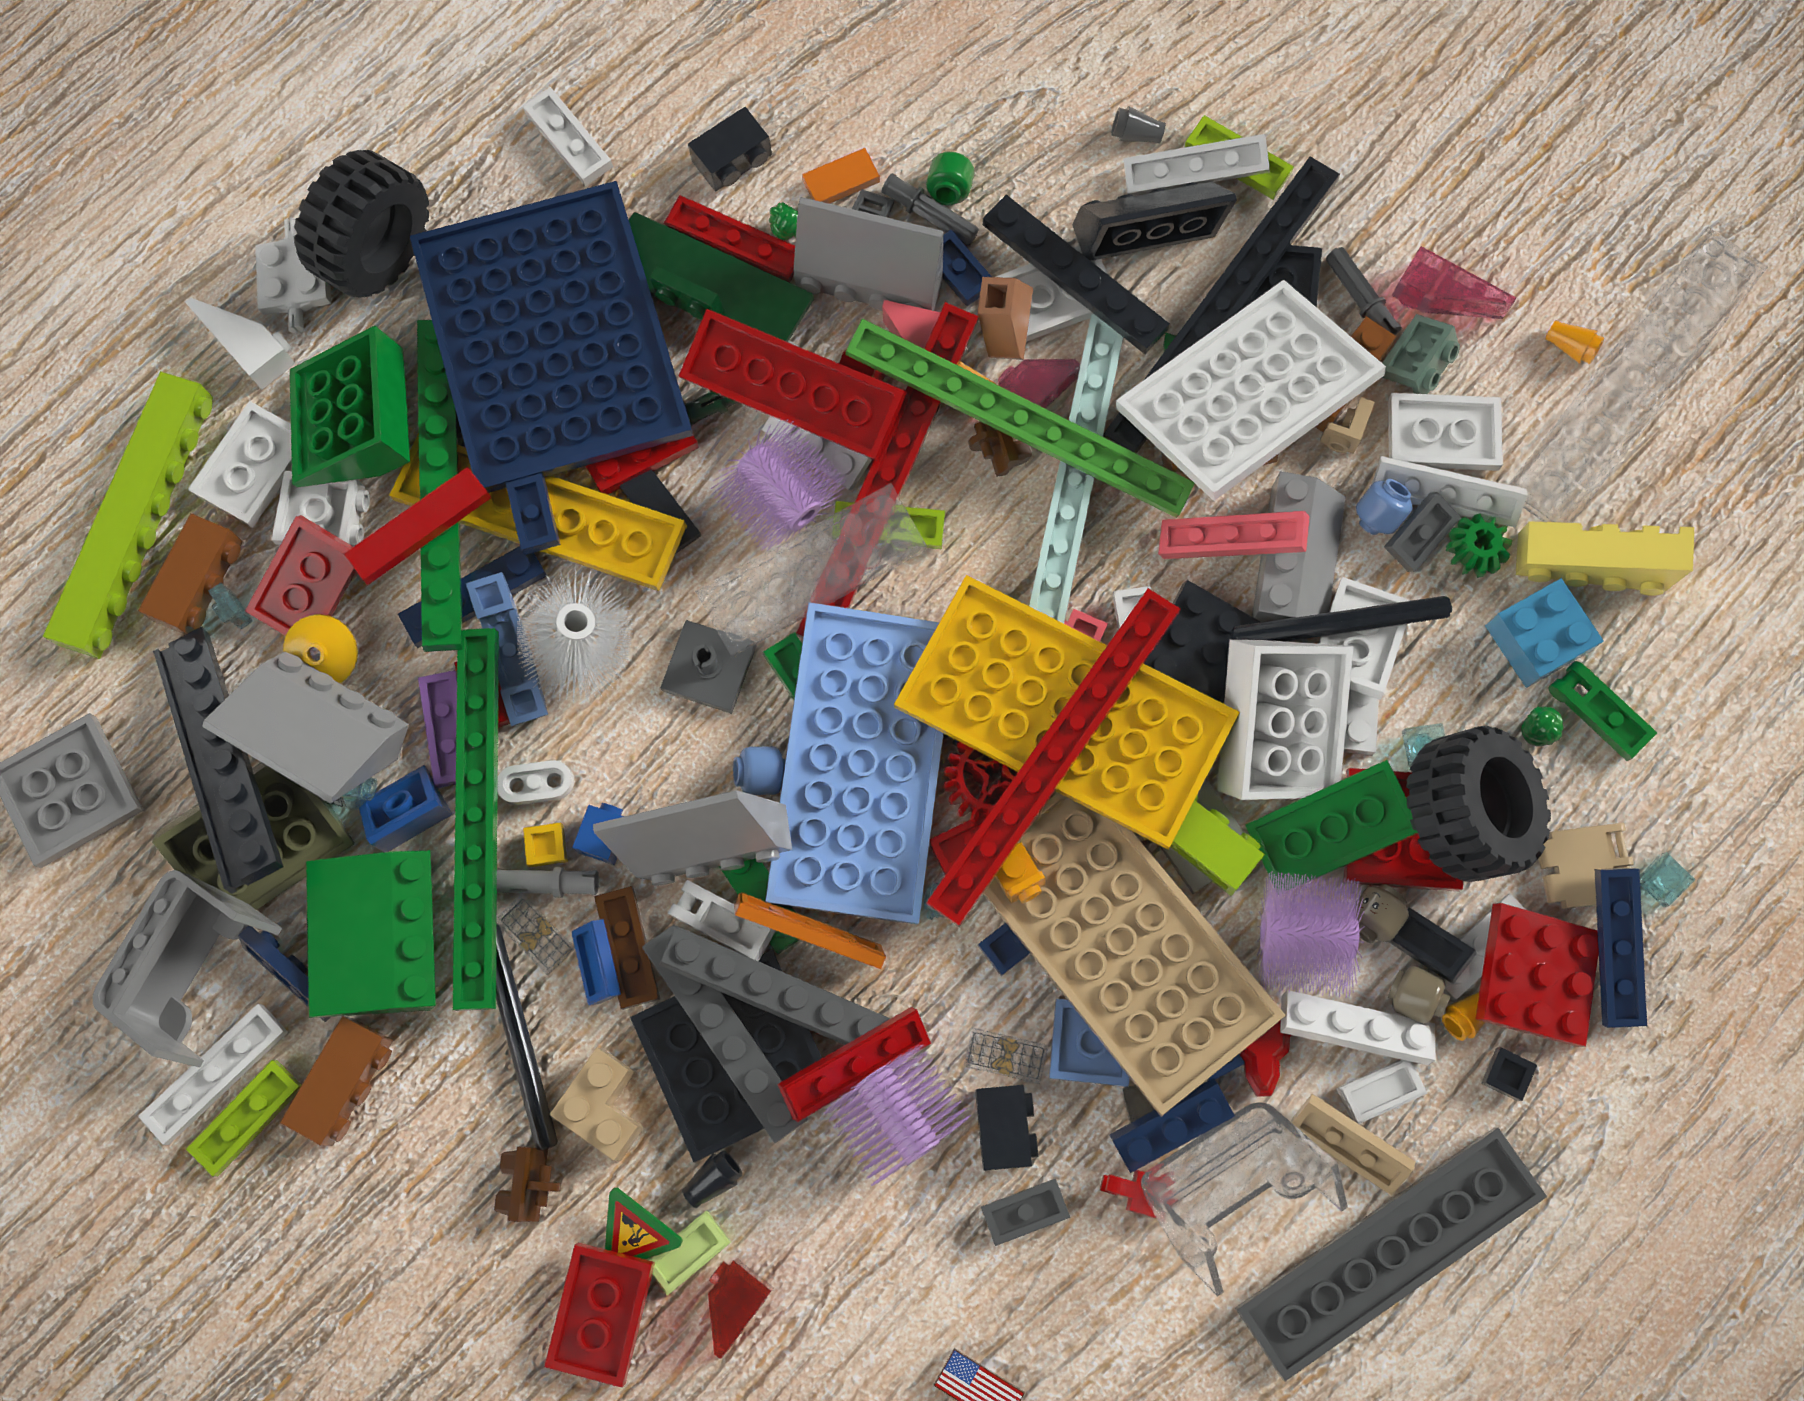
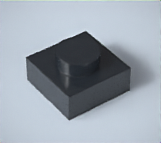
M1497 1047L1481 1084L1516 1101H1523L1537 1064L1502 1047Z

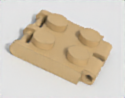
M1625 823L1550 832L1549 839L1544 844L1546 848L1539 857L1541 869H1554V874L1543 876L1548 903L1560 902L1562 910L1596 905L1594 869L1630 868L1631 865H1634L1632 857L1627 855L1623 832L1626 831ZM1613 833L1615 834L1620 858H1616L1611 837Z

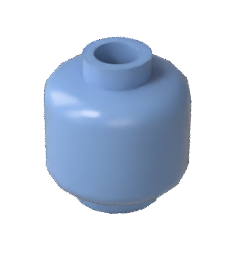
M1393 479L1375 481L1356 505L1357 515L1361 519L1359 521L1360 526L1373 535L1378 533L1393 534L1396 532L1413 509L1409 490Z
M775 746L744 748L740 756L734 757L733 761L735 786H740L743 792L752 795L778 794L782 788L786 759L782 758L781 752Z

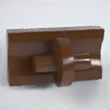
M981 421L974 425L976 435L968 440L969 448L972 451H982L984 459L991 458L996 477L1007 475L1014 466L1026 463L1032 456L1029 445L1021 441H1013L1011 436Z
M517 1147L515 1151L503 1152L501 1154V1173L513 1175L511 1190H499L497 1193L494 1210L495 1212L507 1215V1221L539 1222L541 1207H547L549 1191H561V1183L550 1182L552 1166L546 1165L548 1149L537 1150L534 1147Z

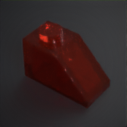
M738 1258L734 1259L730 1265L723 1261L709 1279L714 1284L708 1293L714 1355L719 1359L726 1355L775 1289Z

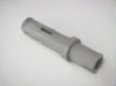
M555 867L553 871L497 870V893L553 894L555 898H562L564 894L597 895L599 873L597 870L565 871L564 867Z

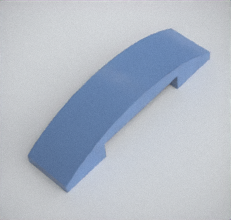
M500 572L466 583L476 617L480 620L482 629L496 628L499 632L498 679L502 688L500 693L511 726L548 715L542 687L538 683L540 681L538 674L532 677L537 671L529 674L536 669V666L530 668L535 663L523 667L529 662L522 663V661L530 656L520 658L524 654L518 653L522 652L518 650H524L529 645L524 647L517 645V643L525 644L517 641L524 639L517 638L519 637L518 635H522L517 633H523L517 631H523L524 629L517 628L523 625H521L522 622H517L521 621L504 574Z

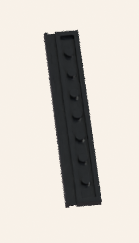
M200 627L168 643L169 648L163 651L157 649L153 653L222 885L225 890L233 894L237 892V887L243 884L249 886L284 866L248 754L202 727L204 720L229 694L210 635L203 627Z

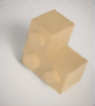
M596 1047L549 1115L613 1161H622L644 1127L613 1104L636 1072L606 1050Z

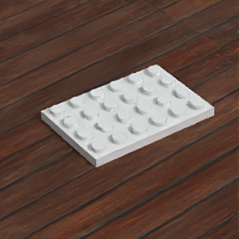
M1283 280L1116 400V409L1215 501L1385 375L1386 366Z

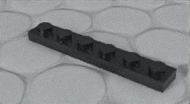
M1007 194L983 217L982 225L1142 353L1146 354L1168 331L1169 322Z

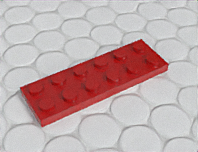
M706 309L678 377L787 424L796 426L799 429L875 461H878L907 395L905 390L709 309Z

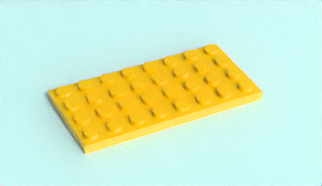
M966 575L897 697L894 707L1019 772L1107 645ZM1143 664L1055 791L1169 850L1240 712Z

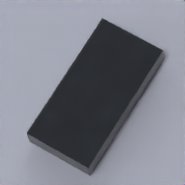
M1408 907V919L1389 943L1451 984H1454L1475 957L1476 950Z

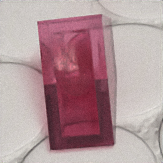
M1024 359L1015 368L1010 366L1001 374L998 379V386L1046 409L1078 379L1080 363L1076 359Z

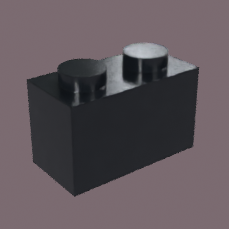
M746 107L738 110L688 143L693 164L715 192L724 186L727 187L734 184L740 175L751 168L760 167L772 155L768 134Z
M1024 1085L976 1089L975 1095L983 1171L1031 1167V1158L1038 1157L1036 1133H1029L1027 1117H1034L1032 1093H1025Z

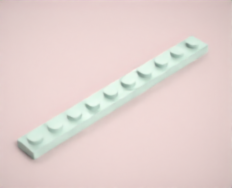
M1091 314L1069 421L1103 437L1123 337L1096 315ZM1060 461L1029 606L1064 623L1094 477Z

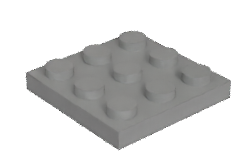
M91 713L0 762V797L35 867L43 868L144 811L97 717Z

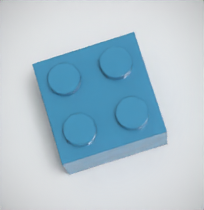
M1562 578L1498 613L1485 625L1526 688L1588 654L1604 642Z

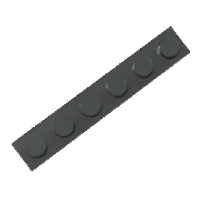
M672 925L642 946V948L773 1142L777 1143L806 1122L808 1118L806 1117L799 1122L792 1119L777 1085L782 1080L722 992L659 965L673 930L676 925Z
M678 926L673 930L659 963L660 966L844 1045L891 1019Z

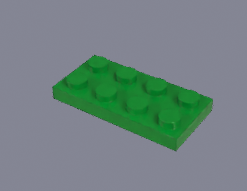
M1388 760L1245 824L1249 835L1260 844L1259 850L1265 854L1261 860L1268 875L1270 873V879L1272 873L1274 888L1277 876L1278 889L1279 873V889L1281 880V890L1282 884L1285 890L1286 874V892L1287 881L1289 891L1290 878V890L1292 889V877L1295 888L1297 887L1298 878L1299 887L1300 879L1301 886L1304 885V878L1306 884L1307 877L1309 882L1311 877L1313 881L1314 876L1317 879L1418 834L1417 830L1412 828L1410 819H1413L1411 809H1407L1406 796Z

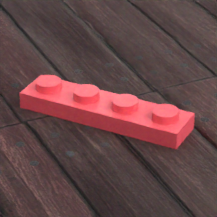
M1305 511L1162 520L1158 554L1163 559L1306 552L1309 515Z

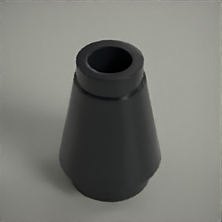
M722 1150L717 1155L713 1153L688 1182L687 1186L682 1189V1193L691 1206L698 1208L701 1204L735 1187L737 1179L742 1176V1171L737 1162L726 1151Z

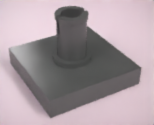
M686 620L660 688L663 692L732 714L756 650V642Z

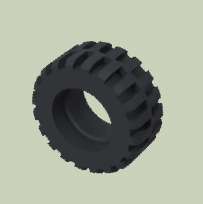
M350 151L346 155L335 158L331 166H325L319 172L320 177L317 181H312L308 187L309 193L305 200L302 199L299 206L301 211L299 218L295 219L294 228L297 234L294 236V245L298 258L307 271L344 294L361 298L370 297L372 294H379L385 291L387 285L392 286L398 280L401 272L405 273L408 269L410 260L415 256L410 236L427 231L425 224L429 222V211L427 209L429 199L422 182L416 175L374 151Z
M1478 726L1433 739L1430 743H1426L1418 752V756L1413 760L1410 767L1412 774L1407 778L1406 788L1410 789V795L1406 798L1407 809H1411L1413 819H1410L1413 830L1418 832L1420 837L1418 842L1421 848L1429 852V859L1434 865L1440 868L1443 867V872L1465 882L1516 874L1529 869L1542 855L1546 848L1544 844L1549 839L1550 830L1547 828V825L1551 821V810L1547 808L1549 796L1547 789L1543 788L1541 771L1539 768H1535L1533 764L1534 758L1529 751L1521 748L1522 743L1517 738L1496 727Z

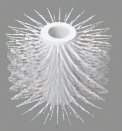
M576 569L573 600L569 581L567 589L565 586L564 594L563 590L562 593L560 591L561 597L556 587L553 589L556 593H553L552 595L554 596H551V598L542 591L552 605L541 595L539 596L545 603L534 596L539 601V604L534 602L539 607V610L533 607L531 609L537 612L530 609L527 610L533 613L528 616L532 619L524 617L520 619H526L527 621H517L535 624L525 623L521 625L528 627H517L525 629L517 631L523 632L517 633L522 634L518 635L519 637L517 638H524L521 641H517L525 644L517 643V645H521L520 647L530 645L525 647L524 650H518L522 651L518 653L524 654V657L530 656L524 660L529 663L523 667L536 662L540 664L539 662L542 661L543 663L529 674L541 669L538 672L540 674L546 668L540 676L542 677L547 670L549 674L547 678L549 680L554 675L551 682L553 680L554 682L550 688L554 685L556 679L557 681L559 679L561 681V690H559L561 694L568 674L566 695H568L572 669L573 703L576 672L579 692L582 685L584 687L585 684L586 687V678L590 687L589 679L593 685V680L596 677L599 679L597 675L603 681L605 680L597 668L604 676L608 670L614 673V670L607 662L617 669L616 665H621L618 661L622 660V657L618 655L623 657L630 656L625 655L629 654L630 651L627 650L630 648L624 649L622 645L631 643L627 642L631 640L617 638H631L617 636L630 637L626 634L630 633L629 631L622 630H633L617 628L624 627L622 626L624 624H634L627 622L619 623L627 621L623 619L614 621L620 619L614 615L622 612L613 613L619 606L609 610L610 612L607 613L606 611L610 608L607 605L611 601L603 605L608 600L606 598L601 604L603 598L600 597L603 596L602 594H599L594 601L597 594L594 596L595 592L593 593L592 591L591 594L590 591L588 595L587 592L589 590L587 588H589V585L587 584L581 600L583 573L578 603H576Z

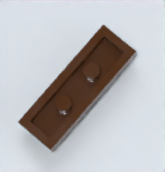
M629 886L594 896L599 920L604 919L621 992V995L618 996L620 1009L624 1010L660 1000L652 962L642 946L647 944L634 888Z

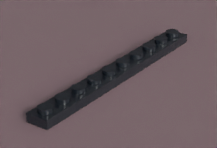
M1311 156L1307 159L1145 379L1245 308L1339 181L1340 173ZM1120 412L1103 434L1104 438L1136 454L1148 439Z

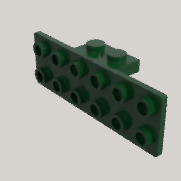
M634 212L629 218L651 295L667 305L675 306L690 313L699 320L703 319L706 309H709L788 342L814 301V296L811 292L639 213Z

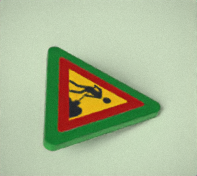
M613 1188L610 1191L605 1239L606 1250L648 1259L681 1246L683 1242L681 1236L619 1188Z

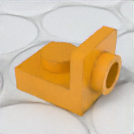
M1022 842L1017 844L995 876L1011 904L1019 899L1021 903H1026L1042 893L1040 887L1045 885L1044 874L1037 869Z

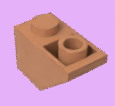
M982 277L978 316L987 354L990 358L1024 360L1033 287L1017 278Z

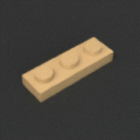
M1314 1094L1310 1095L1290 1122V1129L1391 1196L1414 1170L1416 1163L1414 1160Z

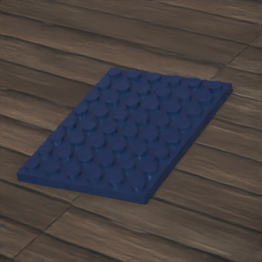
M617 181L410 236L472 473L488 493L506 488L507 482L539 473L543 477L693 436Z

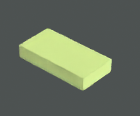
M708 1211L702 1213L678 1233L683 1239L679 1248L647 1259L655 1262L652 1277L667 1296L731 1243L730 1239Z

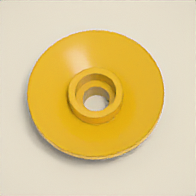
M320 614L304 617L293 624L284 639L283 652L286 651L289 654L298 656L304 663L330 675L338 683L345 681L356 666L358 649L355 638L348 627L334 617ZM312 647L320 651L321 656L319 660H315L311 656L310 651Z

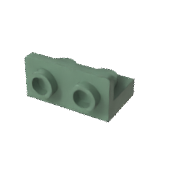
M1416 314L1382 362L1386 366L1385 375L1382 378L1411 387L1414 394H1428L1430 391H1433L1438 386L1441 374L1447 365L1453 363L1458 356L1460 344L1457 340L1455 326Z

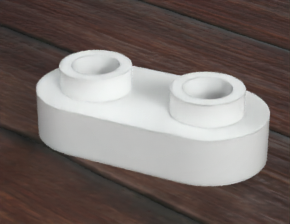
M556 760L509 766L498 775V794L503 800L512 805L560 800L566 797L574 786V776L571 770L564 763ZM560 776L561 784L555 788L550 787L549 782L551 778ZM517 781H523V789L518 793H514L512 791L513 784Z

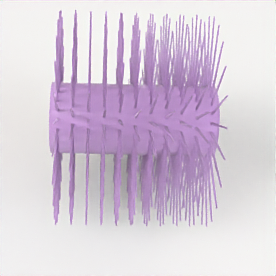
M788 425L777 437L774 435L768 442L772 435L770 433L764 444L762 443L768 430L761 444L758 435L756 446L752 449L750 446V451L748 450L741 460H727L739 461V463L725 468L729 469L737 466L736 469L730 470V472L728 471V473L723 475L725 476L735 471L733 473L735 474L734 476H728L721 481L729 479L727 481L729 483L726 484L728 488L725 490L726 493L728 491L731 492L728 494L729 497L735 491H738L730 499L727 498L722 505L731 500L725 509L731 506V503L735 506L740 501L739 503L741 504L737 506L738 510L744 503L748 502L742 507V510L740 509L736 512H742L750 506L742 514L744 516L739 523L746 520L744 517L748 512H750L751 517L757 514L751 519V522L746 523L751 524L759 518L758 522L751 526L753 528L749 534L755 532L753 529L757 524H759L760 529L767 525L761 530L760 534L758 533L755 536H760L769 529L763 537L768 536L767 538L770 541L776 536L769 543L771 545L780 535L782 536L776 541L778 545L782 542L781 538L783 536L784 538L787 536V540L793 531L794 533L790 541L798 530L799 537L801 528L806 526L807 530V524L814 521L813 519L816 515L828 514H818V512L829 507L821 508V506L828 503L822 504L836 494H831L832 492L825 496L829 492H826V490L834 483L829 484L831 481L828 479L822 483L830 474L827 473L823 477L821 474L824 472L819 473L822 470L820 469L827 458L821 461L822 463L820 464L817 461H813L812 452H808L810 447L805 448L806 450L803 452L801 449L803 446H800L801 442L798 441L796 443L802 434L794 438V441L790 439L792 436H789V434L796 426L790 429V432L787 434L785 432L790 426ZM819 465V467L811 473V471ZM740 495L739 499H737L735 502L732 501L735 497L737 498Z
M1271 873L1270 896L1269 884L1267 896L1266 878V899L1264 889L1265 910L1262 901L1263 914L1261 915L1260 913L1261 925L1259 927L1260 938L1258 939V941L1260 940V949L1262 950L1259 959L1260 963L1262 956V976L1264 969L1263 989L1266 966V981L1268 972V985L1270 971L1271 980L1273 971L1274 985L1275 969V989L1277 972L1278 982L1280 974V987L1282 975V991L1284 970V986L1286 987V975L1288 973V987L1290 969L1292 990H1294L1293 975H1295V986L1297 972V984L1299 974V993L1301 987L1300 973L1304 993V973V984L1306 980L1307 994L1309 968V992L1311 991L1310 973L1313 993L1315 980L1316 993L1318 989L1317 972L1319 990L1321 991V982L1323 981L1324 991L1326 982L1327 993L1328 982L1331 990L1332 979L1333 987H1335L1338 971L1336 996L1338 980L1340 987L1342 985V992L1344 994L1347 974L1346 998L1348 975L1350 997L1351 971L1353 988V965L1356 980L1354 958L1359 970L1356 954L1359 942H1362L1359 940V922L1362 915L1359 921L1357 920L1361 908L1360 904L1357 913L1359 902L1358 897L1356 906L1357 890L1354 904L1355 880L1353 894L1352 880L1350 890L1347 882L1346 895L1345 881L1343 891L1342 880L1340 890L1337 883V895L1333 884L1330 902L1332 884H1330V892H1328L1329 876L1328 887L1324 878V898V884L1321 898L1319 877L1317 880L1318 896L1316 895L1317 884L1315 876L1313 891L1311 877L1310 894L1309 878L1307 877L1306 885L1304 878V890L1301 885L1300 895V879L1298 896V878L1296 896L1293 877L1291 892L1290 878L1289 893L1288 881L1286 893V874L1285 890L1283 884L1281 890V880L1279 889V873L1278 889L1277 876L1274 889V879L1272 886ZM1344 972H1345V980H1344V988H1343V976H1344Z
M912 1049L910 1052L907 1051L906 1055L904 1054L900 1058L897 1057L891 1064H886L877 1069L855 1087H852L855 1089L844 1094V1097L832 1105L839 1109L840 1105L845 1106L834 1113L837 1117H841L847 1111L851 1112L844 1116V1119L841 1118L842 1120L836 1123L838 1126L848 1123V1120L850 1121L856 1116V1119L851 1121L852 1123L842 1130L845 1133L855 1126H859L858 1129L851 1132L852 1134L845 1138V1142L850 1141L856 1135H860L867 1128L871 1129L849 1146L851 1149L863 1141H867L875 1133L882 1132L869 1140L870 1142L860 1147L861 1149L856 1151L852 1157L868 1150L886 1136L888 1137L879 1146L869 1151L870 1153L862 1157L863 1159L858 1161L859 1163L857 1164L868 1160L882 1149H886L891 1143L893 1144L890 1146V1149L878 1155L879 1157L871 1161L861 1171L869 1169L873 1165L875 1166L895 1150L898 1151L896 1155L871 1172L867 1178L872 1177L874 1174L876 1175L901 1157L903 1159L899 1164L880 1176L871 1186L884 1180L892 1173L894 1174L901 1167L908 1166L936 1147L942 1138L952 1133L953 1130L971 1117L969 1115L952 1127L950 1126L943 1133L935 1135V1133L951 1123L967 1108L958 1111L931 1129L932 1124L950 1113L961 1101L949 1106L943 1112L941 1111L930 1121L925 1120L943 1108L942 1106L950 1102L957 1094L949 1096L933 1108H929L924 1114H921L923 1113L921 1111L933 1105L950 1089L947 1087L941 1093L939 1092L934 1097H930L931 1099L925 1101L921 1106H916L934 1094L933 1092L941 1088L940 1086L947 1081L943 1080L921 1094L926 1087L933 1084L932 1082L942 1075L937 1073L931 1079H927L920 1086L918 1085L910 1091L911 1087L925 1080L924 1078L934 1071L932 1068H929L921 1075L914 1076L929 1065L927 1062H923L912 1069L923 1058L921 1055H917L916 1059L913 1058L910 1062L907 1061L910 1059V1056H915L914 1054L918 1052L916 1049ZM919 1093L921 1094L919 1097L912 1098ZM867 1118H868V1119H869V1118H872V1119L868 1120L867 1122L863 1123L862 1125H860V1124H861L862 1122H864Z

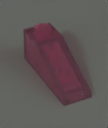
M1420 246L1392 294L1405 307L1417 309L1422 313L1503 319L1516 300V297L1422 246Z

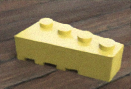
M1529 521L1518 533L1515 575L1528 576V580L1533 582H1547L1551 579L1559 580L1562 578L1566 585L1573 587L1594 584L1602 585V588L1607 591H1622L1628 588L1640 590V593L1643 595L1656 596L1663 594L1693 571L1695 527H1679L1678 534L1659 533L1660 526L1643 525L1642 530L1620 532L1618 524H1603L1593 526L1587 531L1582 530L1583 526L1581 523Z

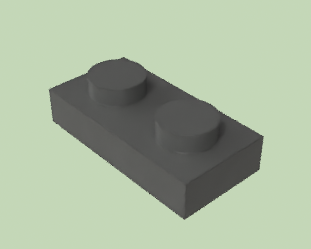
M1438 492L1429 493L1386 543L1384 548L1407 572H1415L1461 517Z
M1056 1179L981 1206L995 1246L1070 1218Z

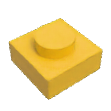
M561 822L523 828L526 864L528 867L567 862L564 825Z

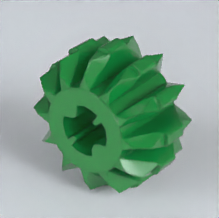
M1481 513L1475 514L1471 520L1467 517L1462 518L1457 523L1458 528H1452L1448 533V538L1451 542L1446 545L1445 551L1456 554L1451 559V565H1457L1458 563L1464 565L1462 575L1468 574L1472 569L1477 578L1483 577L1487 571L1494 574L1501 568L1500 563H1506L1509 560L1510 553L1507 549L1512 546L1513 540L1502 537L1507 532V526L1499 528L1494 526L1496 516L1490 517L1486 522ZM1478 542L1482 545L1480 549L1475 546Z

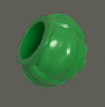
M779 202L776 206L771 207L769 210V223H771L772 233L781 240L796 238L798 211L783 202Z
M1538 706L1530 712L1521 727L1522 736L1527 743L1536 747L1552 745L1554 742L1559 741L1564 729L1563 719L1554 708Z

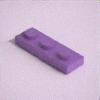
M453 670L418 677L434 786L437 788L456 785L457 672Z

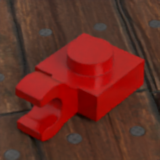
M1135 1170L1132 1181L1110 1174L1108 1176L1103 1175L1099 1191L1128 1198L1125 1209L1127 1211L1161 1221H1168L1176 1181Z

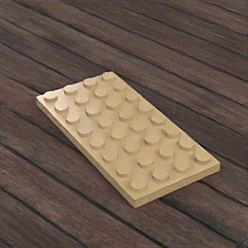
M1056 793L1047 801L1019 841V843H1023L1037 869L1042 871L1045 876V885L1040 887L1042 893L1026 903H1021L1019 899L1011 904L996 877H994L983 893L1161 1117L1286 1016L1131 830L1060 793Z

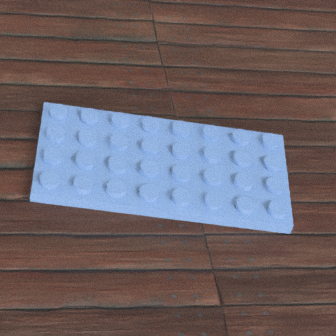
M808 603L779 802L786 805L792 850L779 853L780 858L771 861L765 902L774 905L919 924L943 733L896 709L894 703L939 622Z

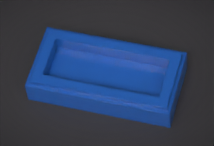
M604 919L590 921L572 930V938L588 1005L601 1004L621 995Z

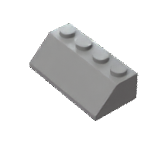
M1280 471L1272 486L1268 513L1305 511L1309 515L1306 552L1261 555L1252 617L1260 622L1329 613L1346 497L1317 477Z

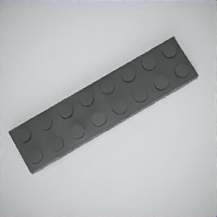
M1493 1128L1235 1307V1309L1281 1379L1287 1381L1544 1200L1547 1196L1500 1129Z

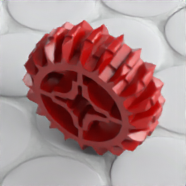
M959 742L957 749L960 754L950 753L948 761L953 766H948L944 769V776L950 778V780L944 783V789L948 792H954L949 796L950 805L962 803L958 808L957 814L963 817L971 812L970 824L976 825L980 816L985 818L995 806L990 805L994 798L1002 796L1015 776L1010 773L1008 766L996 760L985 762L978 759L975 762V759L984 754ZM1002 767L1001 783L998 780V783L996 785L992 784L988 791L989 775L993 777L994 773L998 774ZM965 772L972 775V780L978 782L982 787L978 799L968 791L963 778Z

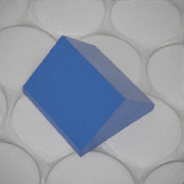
M425 765L358 802L366 839L370 845L383 852L393 850L453 815L441 792L434 786L433 778Z

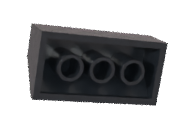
M1191 182L1181 188L1170 190L1158 188L1143 195L1133 196L1132 194H1126L1118 197L1116 200L1105 202L1093 200L1087 202L1080 207L1072 226L1082 254L1090 261L1213 238L1224 223L1237 198L1235 193L1214 182L1202 184Z

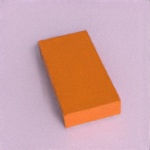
M863 148L802 174V180L812 200L830 204L861 191V189L879 183L880 176L866 148Z

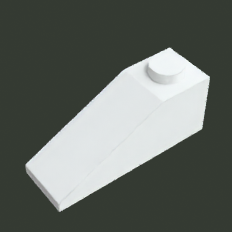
M191 297L185 301L261 390L296 364L287 353L292 347L278 331L271 335L261 323Z

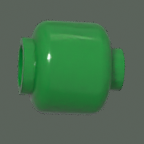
M946 151L938 154L933 158L926 180L927 192L942 205L951 206L963 202L968 198L974 178L973 164L967 157L957 152Z

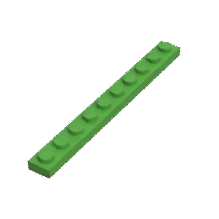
M864 319L861 320L846 350L847 356L1175 518L1180 515L1195 484L1193 481Z

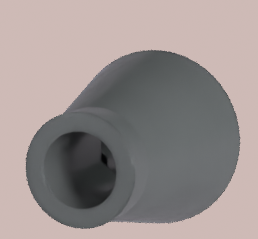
M1130 106L1126 109L1119 107L1113 121L1111 135L1119 137V141L1155 142L1160 144L1166 123L1158 121Z

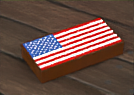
M956 1348L952 1350L934 1383L936 1388L957 1401H1021L1025 1394L1023 1390Z

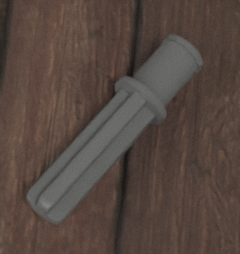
M894 173L890 174L885 181L881 193L888 195L905 206L909 214L912 212L918 214L946 233L952 230L962 243L970 245L975 240L979 230L978 227L926 195L922 187L917 189L897 177Z
M1343 247L1333 249L1326 256V261L1361 309L1360 316L1362 318L1367 316L1394 335L1399 333L1402 327L1385 306V298L1377 295Z

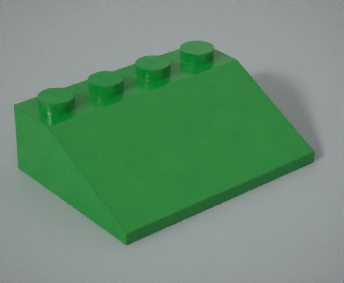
M374 325L289 369L292 484L298 488L379 477L410 462L403 348Z
M430 850L392 851L306 861L309 1018L417 1012L433 1009L436 1006Z

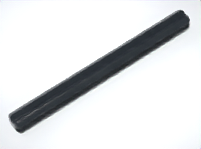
M1439 596L1240 625L1232 628L1231 640L1286 642L1444 619L1450 616L1452 605L1449 597Z
M496 923V1001L535 1148L537 1150L549 1149L557 1145L558 1139L552 1117L549 1115L550 1110L501 927Z

